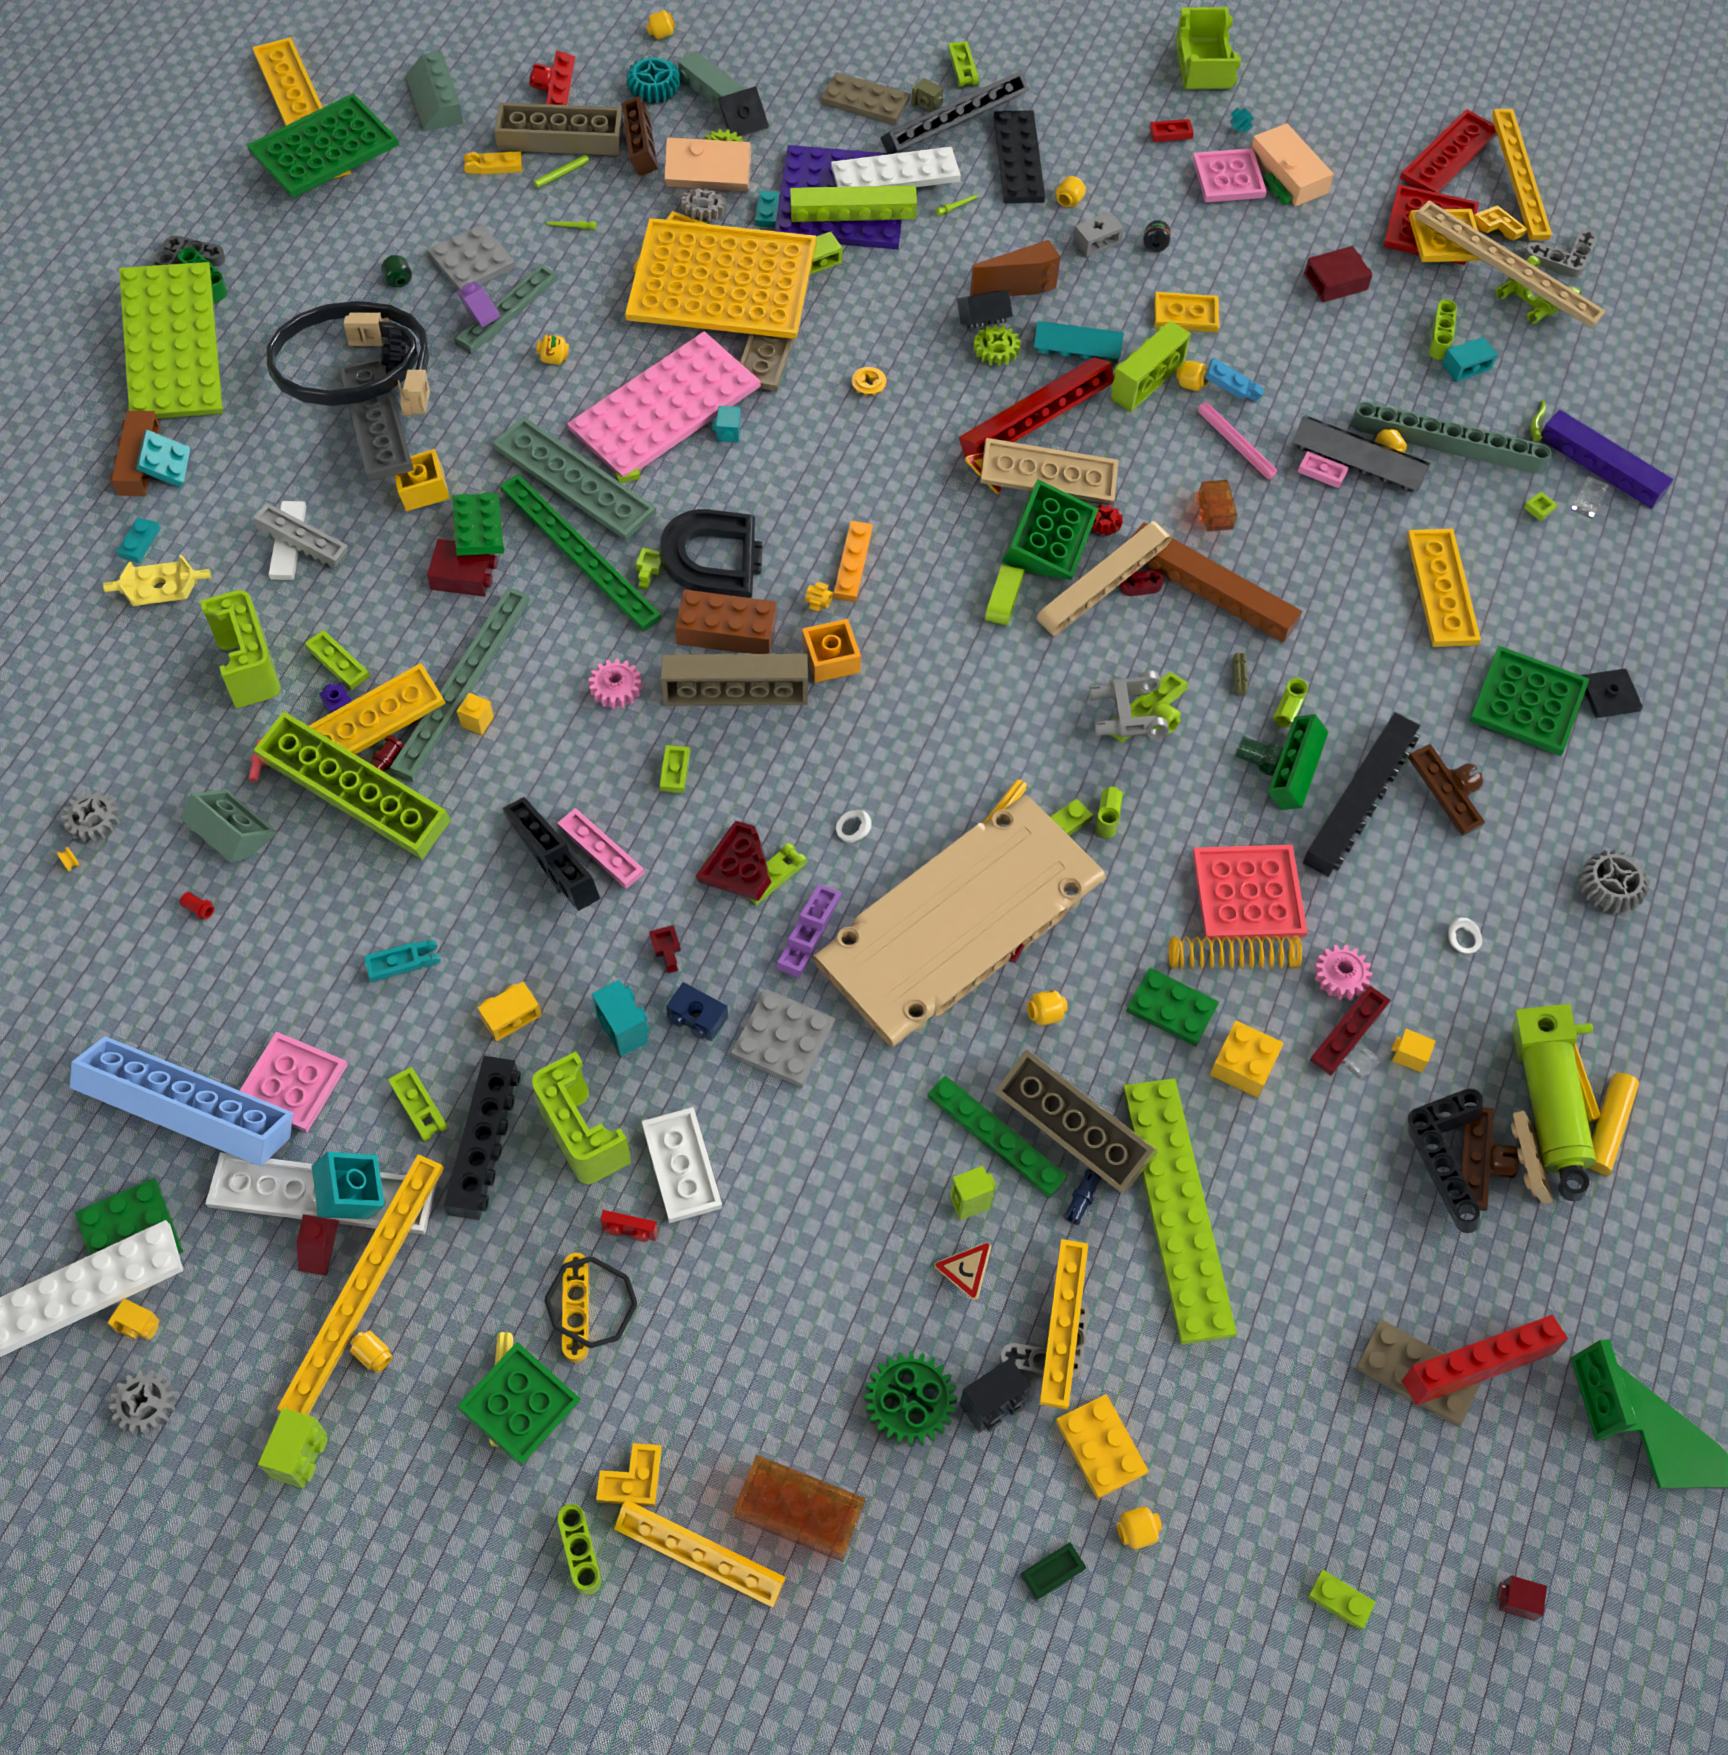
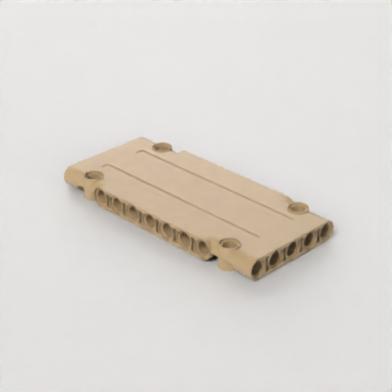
M1023 795L1006 809L996 811L992 819L986 824L979 823L864 910L854 919L851 927L842 928L838 932L837 938L814 954L812 959L819 970L889 1046L894 1047L911 1034L912 1031L924 1028L927 1019L931 1016L943 1014L1009 962L1011 953L1015 955L1014 952L1021 943L1024 945V950L1064 918L1068 909L1077 907L1082 897L1105 881L1106 875L1102 868L1029 796ZM1004 823V824H1006V825H1008V826H1006V827H1001V826H999L998 824ZM1073 891L1075 895H1067L1065 892ZM847 940H852L855 942L852 945L844 944V942ZM917 1011L922 1015L920 1017H912L910 1013Z

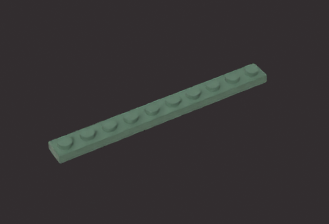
M510 587L507 588L440 690V694L446 704L423 716L391 765L392 773L414 781L455 718L458 708L468 693H471L530 601L528 594Z

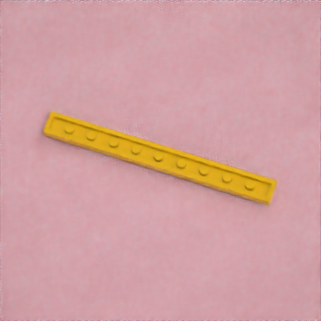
M417 1155L279 1403L277 1410L281 1412L283 1407L305 1415L310 1414L444 1169L443 1165L422 1155Z

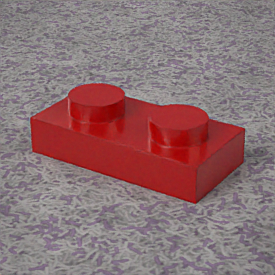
M1190 119L1150 122L1149 129L1153 142L1193 139L1194 131Z
M607 1210L602 1211L600 1222L602 1229L606 1233L614 1236H621V1234L630 1235L633 1239L641 1242H647L648 1239L656 1241L658 1234L657 1221Z

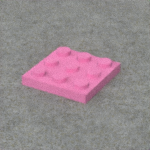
M1253 148L1193 154L1192 160L1205 203L1265 198L1267 191Z
M275 1032L239 1091L293 1112L292 1127L308 1133L348 1064L346 1060Z

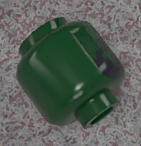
M391 255L383 261L381 271L389 286L403 287L411 281L412 271L404 257Z

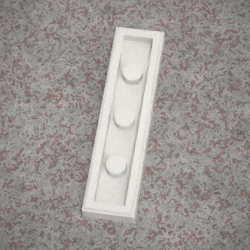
M282 501L280 510L304 522L307 506L303 501ZM279 537L275 538L269 577L271 580H294L299 551H297L294 545L289 547L287 541L282 543Z

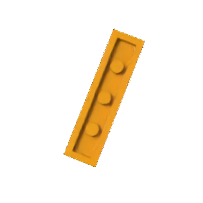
M850 521L834 589L835 599L857 601L873 524Z

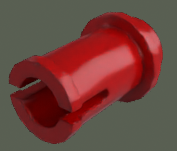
M191 892L184 893L180 899V905L196 913L199 919H208L214 912V906L211 901L202 900Z

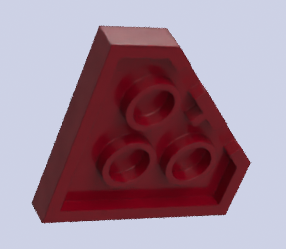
M735 820L696 874L698 882L759 901L772 881L756 827Z

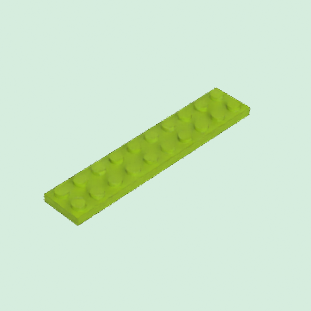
M1176 1079L1124 1085L1122 1090L1131 1129L1158 1150L1143 1170L1142 1177L1180 1344L1236 1337L1237 1331Z

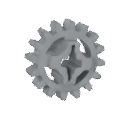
M699 188L696 190L690 189L689 193L684 192L683 196H681V211H685L686 216L691 215V219L699 218V221L703 219L707 221L711 219L718 220V216L723 217V213L726 212V199L722 198L721 193L715 194V190L708 191V188L704 190Z
M87 790L86 796L78 793L76 801L69 800L71 807L63 808L66 815L62 816V820L65 823L68 833H71L74 839L80 837L82 842H85L88 837L93 842H96L99 835L103 839L106 838L105 832L113 833L112 825H118L119 820L117 817L121 816L115 799H112L108 793L103 796L100 790H97L95 795H92L90 790ZM103 806L107 808V812L104 811ZM76 820L79 821L80 826L76 824Z
M138 1370L137 1378L134 1379L128 1374L125 1385L122 1383L117 1384L120 1392L113 1393L110 1396L116 1401V1403L109 1406V1409L115 1413L112 1419L116 1423H120L119 1427L122 1430L126 1431L129 1429V1432L133 1435H136L139 1429L145 1435H148L149 1427L152 1426L157 1431L160 1430L159 1422L161 1420L169 1422L170 1420L166 1415L167 1411H175V1407L170 1404L171 1401L177 1399V1396L170 1392L174 1388L170 1382H166L167 1378L164 1375L160 1374L157 1376L153 1370H150L147 1376L141 1370ZM156 1387H158L161 1392V1399H159L156 1396ZM125 1406H128L130 1408V1418H128L126 1415Z

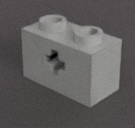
M1111 212L1075 225L1073 242L1085 257L1120 244L1124 227Z

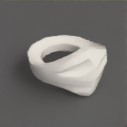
M863 810L846 812L841 816L836 825L838 837L844 842L850 843L864 838L871 829V819ZM856 817L861 820L862 823L855 834L849 836L843 834L842 826L845 821Z
M1460 917L1451 922L1448 930L1451 946L1459 953H1475L1482 945V936L1478 926L1468 918ZM1460 928L1469 931L1475 938L1474 946L1471 948L1461 947L1456 940L1455 931Z

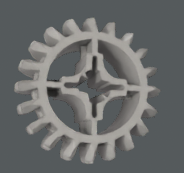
M1615 849L1610 853L1604 850L1600 854L1595 853L1581 869V878L1579 879V884L1583 886L1581 893L1588 894L1586 901L1593 900L1595 902L1594 908L1599 905L1603 907V913L1611 909L1613 915L1619 911L1625 914L1629 910H1635L1642 904L1649 893L1650 879L1646 878L1648 871L1641 870L1642 863L1636 864L1634 862L1635 856L1628 858L1625 852L1619 855ZM1601 870L1602 878L1598 879L1597 871ZM1628 885L1631 886V893L1629 894L1626 890Z

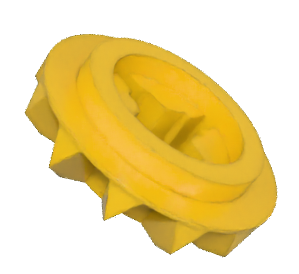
M874 367L860 368L852 376V388L856 389L857 394L864 393L865 397L868 394L875 396L877 392L882 393L884 387H886L887 379L885 374ZM866 378H867V380H869L870 383H872V385H869L868 383H865V382H866Z

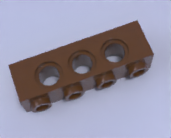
M638 96L621 103L629 159L638 175L641 176L657 170L658 165L650 114L641 97Z

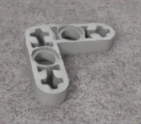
M1589 229L1581 230L1571 253L1532 242L1528 244L1524 258L1527 260L1530 256L1534 255L1541 261L1539 265L1541 267L1570 277H1579L1583 273L1596 243L1597 234ZM1584 239L1588 240L1587 244L1583 243ZM1576 251H1581L1585 253V255H1580L1576 253ZM1550 258H1556L1559 262L1552 261ZM1574 262L1578 263L1577 267L1573 266Z
M1084 1301L1081 1302L1080 1313L1083 1315H1080L1077 1335L1080 1339V1344L1076 1346L1074 1368L1076 1369H1073L1072 1381L1079 1377L1083 1365L1089 1308ZM1009 1343L1003 1347L1000 1354L1001 1364L1009 1359L1005 1355H1010L1011 1351L1016 1352V1357L1025 1359L1026 1353H1029L1028 1367L1023 1366L1025 1360L1016 1359L1015 1365L1022 1374L1043 1377L1044 1369L1036 1368L1033 1364V1358L1038 1355L1045 1356L1046 1348L1018 1343Z

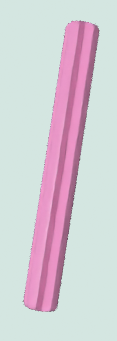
M1208 402L1199 405L1198 412L1264 477L1270 480L1276 475L1277 469Z

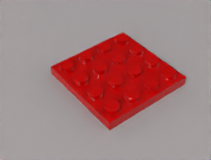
M1398 184L1383 247L1419 255L1409 214L1411 210H1420L1428 201L1433 202L1442 209H1472L1473 216L1477 214L1479 202ZM1447 261V262H1452V263H1456V264L1465 265L1467 261Z

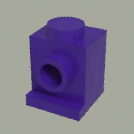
M341 683L337 685L328 684L319 693L322 704L328 714L352 702V699L348 696Z

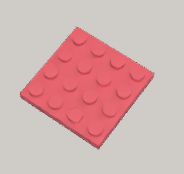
M1293 845L1197 847L1193 849L1204 937L1207 936L1210 940H1213L1215 936L1220 940H1223L1225 936H1228L1230 940H1233L1235 936H1238L1240 939H1243L1245 936H1248L1250 939H1253L1255 936H1258L1260 939H1263L1264 936H1268L1270 939L1274 936L1279 938L1284 936L1289 938L1293 936H1298L1299 938L1306 937L1308 932Z

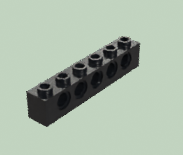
M483 1056L444 1203V1208L449 1216L480 1220L482 1211L486 1212L488 1208V1187L493 1186L496 1171L493 1168L495 1160L499 1161L501 1157V1136H505L507 1133L508 1120H506L508 1111H512L515 1096L512 1093L514 1086L518 1087L521 1078V1071H518L515 1060ZM496 1085L503 1086L499 1091H492V1088ZM488 1110H497V1112L494 1115H485V1113ZM483 1134L491 1135L485 1141L478 1140ZM476 1159L484 1160L479 1166L472 1165ZM470 1184L478 1185L474 1191H465L466 1187Z

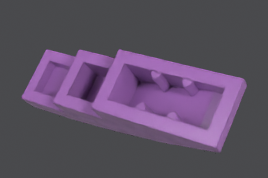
M818 884L800 913L798 923L788 938L787 947L777 961V970L797 978L801 977L828 926L842 892Z

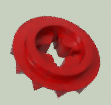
M1100 503L1096 507L1098 512L1091 530L1101 535L1114 534L1122 527L1123 514L1119 513L1118 508H1112L1111 504L1103 506ZM1101 516H1103V517H1107V516H1108V517H1109V521H1108L1107 519L1101 520Z

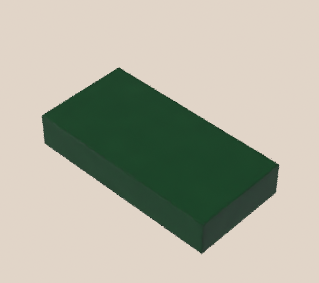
M1071 1542L1022 1572L1020 1576L1037 1602L1085 1571L1087 1567Z

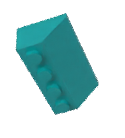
M1038 321L1034 348H1038V353L1050 354L1051 350L1059 351L1060 356L1072 357V353L1081 354L1080 358L1090 360L1094 356L1102 357V360L1115 363V359H1120L1124 332Z

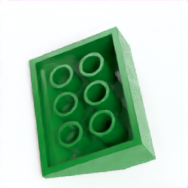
M1037 479L1028 493L1001 562L1011 567L1023 569L1027 573L1072 580L1098 508Z

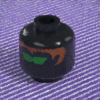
M1161 220L1150 222L1144 230L1143 242L1145 247L1152 252H1161L1169 246L1171 239L1169 225Z

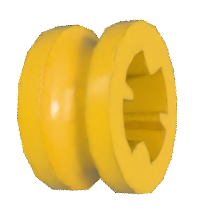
M68 846L65 847L64 852L58 851L56 853L68 872L72 871L71 868L73 866H80Z

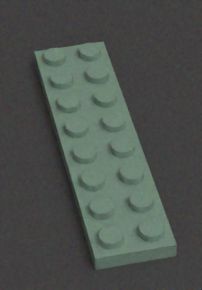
M524 416L492 442L493 449L625 541L657 514L655 506Z

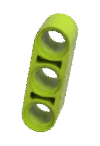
M1444 299L1439 302L1432 320L1429 354L1437 360L1444 359L1447 349L1451 347L1454 340L1457 305L1451 300Z
M1001 565L987 607L986 621L1009 625L1025 570Z
M567 1504L558 1513V1524L572 1580L581 1594L586 1596L592 1595L600 1589L602 1579L587 1519L580 1506ZM569 1515H579L580 1520L577 1525L573 1527L565 1525V1520ZM585 1543L587 1551L583 1555L575 1556L572 1554V1549L576 1544ZM585 1572H592L595 1574L594 1581L587 1586L581 1585L579 1583L581 1575Z

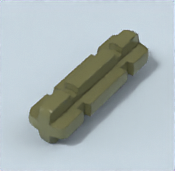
M1235 653L1233 657L1234 693L1237 696H1245L1248 691V683L1246 682L1248 681L1247 665L1245 664L1247 661L1244 653Z

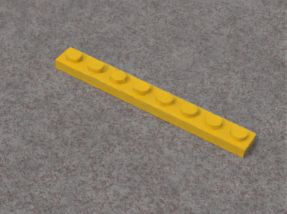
M1494 109L1491 116L1525 227L1528 229L1529 241L1549 240L1552 232L1514 110Z

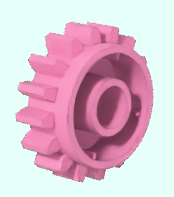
M616 659L615 663L612 664L609 660H606L605 666L598 664V671H591L592 678H589L590 694L594 695L595 701H600L603 707L609 706L612 709H615V707L624 708L625 705L634 703L633 699L640 696L639 690L642 689L641 674L636 671L635 665L629 667L627 660L623 664H620L619 659Z
M1334 945L1332 951L1326 948L1323 954L1319 955L1314 968V972L1317 973L1315 981L1320 982V989L1325 990L1328 996L1331 997L1333 995L1338 997V1000L1345 997L1352 1000L1354 994L1361 996L1362 992L1369 986V981L1372 977V972H1369L1371 963H1364L1366 955L1358 956L1357 948L1351 952L1348 951V945H1344L1342 950L1337 945Z

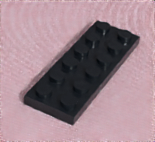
M1034 110L994 111L993 119L1003 202L1045 203V190Z

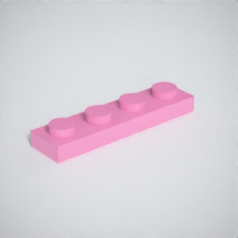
M576 808L557 823L558 829L625 889L644 875V868Z

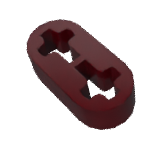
M1156 570L1135 572L1119 585V590L1126 596L1155 594L1161 590L1164 577Z

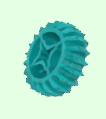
M649 56L647 59L641 57L640 61H634V65H630L629 70H627L626 85L630 95H634V98L640 96L643 102L648 101L649 104L656 102L658 104V101L665 102L666 98L672 99V95L677 94L680 86V74L676 65L672 64L670 60L666 61L665 57L662 59H658V56L655 58Z

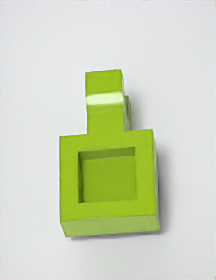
M642 547L636 563V570L640 571L638 575L640 589L648 590L651 575H659L662 567L659 551Z

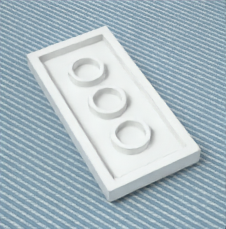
M694 1107L641 1121L669 1223L722 1209L721 1199Z

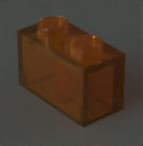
M1228 480L1201 482L1200 489L1196 492V503L1201 507L1200 519L1202 523H1205L1206 531L1232 530L1237 518V512Z

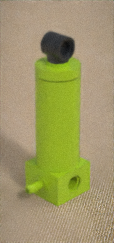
M1571 1004L1516 1009L1511 1029L1517 1060L1524 1063L1543 1167L1547 1172L1559 1173L1560 1182L1558 1190L1564 1199L1574 1202L1579 1201L1585 1196L1589 1187V1177L1584 1169L1596 1164V1158L1574 1055V1047L1577 1035L1593 1033V1024H1574ZM1575 1180L1580 1184L1581 1188L1572 1189L1568 1186L1567 1181Z

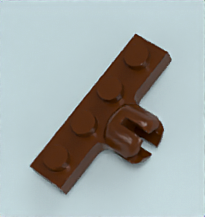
M1431 744L1410 753L1408 759L1462 836L1485 824L1484 819L1468 798L1469 794L1479 790L1483 785L1481 772L1472 776L1470 772L1477 770L1475 765L1466 763L1454 770L1449 769Z
M1483 1107V1114L1480 1119L1464 1125L1461 1173L1481 1211H1487L1490 1177L1514 1178L1519 1166L1516 1146L1497 1144L1493 1141L1494 1108Z

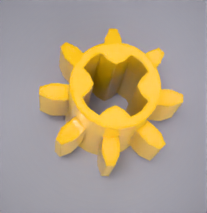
M818 581V583H815V586L809 585L805 594V602L810 603L809 609L819 612L822 611V608L827 609L829 607L833 592L828 591V584Z

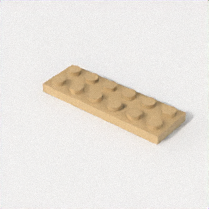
M986 438L980 483L1030 491L1037 479L1078 499L1113 505L1119 460Z

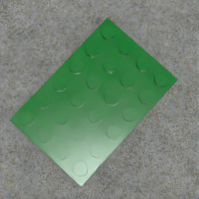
M352 93L248 144L247 147L252 156L293 199L399 146V141L368 107Z

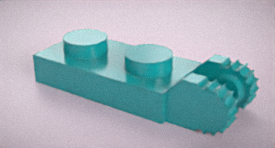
M430 939L418 943L412 942L365 955L364 960L370 982L422 969V967L428 968L441 962L439 954L434 953L421 957L418 955V953L425 954L438 948L437 941Z

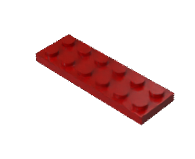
M1466 109L1401 172L1399 179L1415 188L1439 193L1497 136L1494 124Z

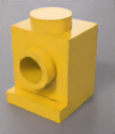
M123 1298L108 1324L115 1332L123 1333L133 1340H136L138 1336L148 1340L156 1334L160 1320L152 1311Z

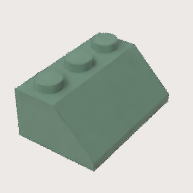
M227 789L192 793L180 817L188 825L189 829L198 833L208 845L213 846L222 854L224 859L230 862L249 859L277 833V831Z

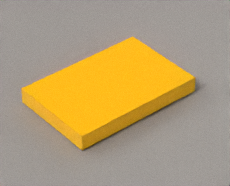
M1155 292L1154 328L1164 327L1171 320L1186 331L1218 333V296Z

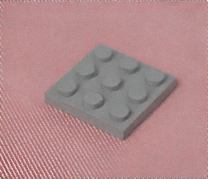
M483 224L427 249L429 257L458 291L469 282L476 281L479 285H482L516 268L515 261Z
M765 988L731 1051V1057L802 1088L836 1023V1018Z

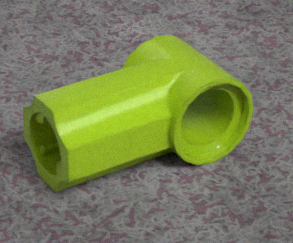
M1293 678L1287 683L1285 692L1273 716V720L1277 725L1284 728L1291 727L1294 717L1298 715L1308 691V685L1303 679Z
M1109 786L1108 788H1103L1101 792L1095 832L1102 838H1112L1116 835L1123 798V792L1118 787Z

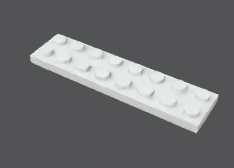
M220 1152L205 1204L208 1208L302 1219L303 1214L318 1216L312 1164L269 1158L260 1167L234 1155ZM380 1172L385 1206L371 1218L330 1219L339 1220V1224L377 1229L406 1175ZM437 1182L409 1233L425 1235Z
M166 1220L0 1297V1357L182 1272L183 1267L171 1225Z

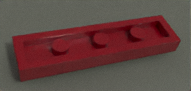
M1369 985L1312 1055L1310 1061L1332 1076L1386 1009L1391 1000Z

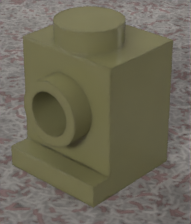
M923 78L912 88L911 105H919L930 112L942 106L944 98L941 86Z

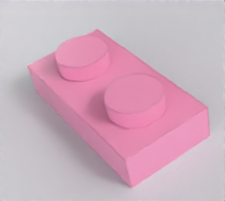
M1307 451L1299 466L1298 473L1340 488L1349 467Z

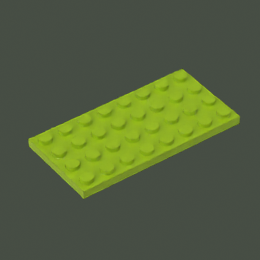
M209 262L119 268L129 411H155L157 419L223 414Z

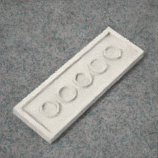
M952 147L831 162L836 187L906 185L922 187L960 182L961 178Z

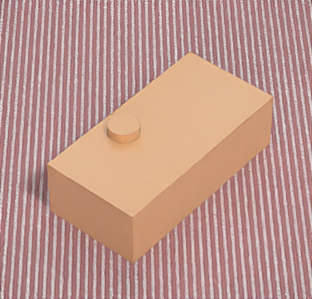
M1287 123L1253 137L1251 148L1254 150L1258 166L1266 174L1271 172L1276 177L1275 179L1280 181L1293 196L1291 201L1295 207L1329 193L1334 173Z
M667 137L665 182L667 187L749 192L750 142Z

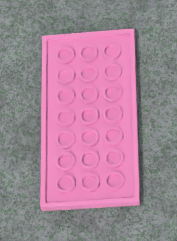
M704 331L568 422L567 425L568 429L614 473L616 470L624 477L636 468L642 469L712 421L713 418H716L718 406L735 405L761 387V384L756 376Z

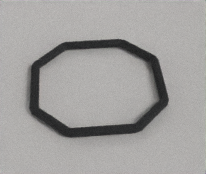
M590 1256L562 1265L545 1296V1305L555 1330L588 1348H594L618 1341L621 1338L637 1307V1300L630 1279L626 1274ZM589 1262L622 1278L632 1303L616 1335L595 1342H589L558 1325L550 1301L566 1269Z

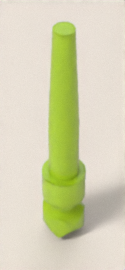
M978 195L967 197L952 204L948 203L943 205V208L938 207L936 208V214L941 216L944 213H949L953 209L977 199Z
M547 221L548 226L572 227L584 230L587 228L595 230L597 227L596 221H590L589 223L587 221Z

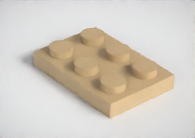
M1524 1111L1513 1113L1515 1122L1511 1123V1128L1515 1139H1518L1521 1148H1517L1520 1162L1525 1165L1528 1172L1523 1174L1527 1189H1531L1533 1197H1538L1542 1204L1552 1203L1554 1200L1547 1173L1543 1167L1535 1127Z

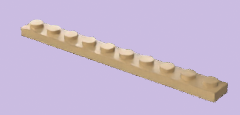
M1428 201L1417 212L1416 219L1591 329L1604 316L1606 312L1604 309L1433 202Z

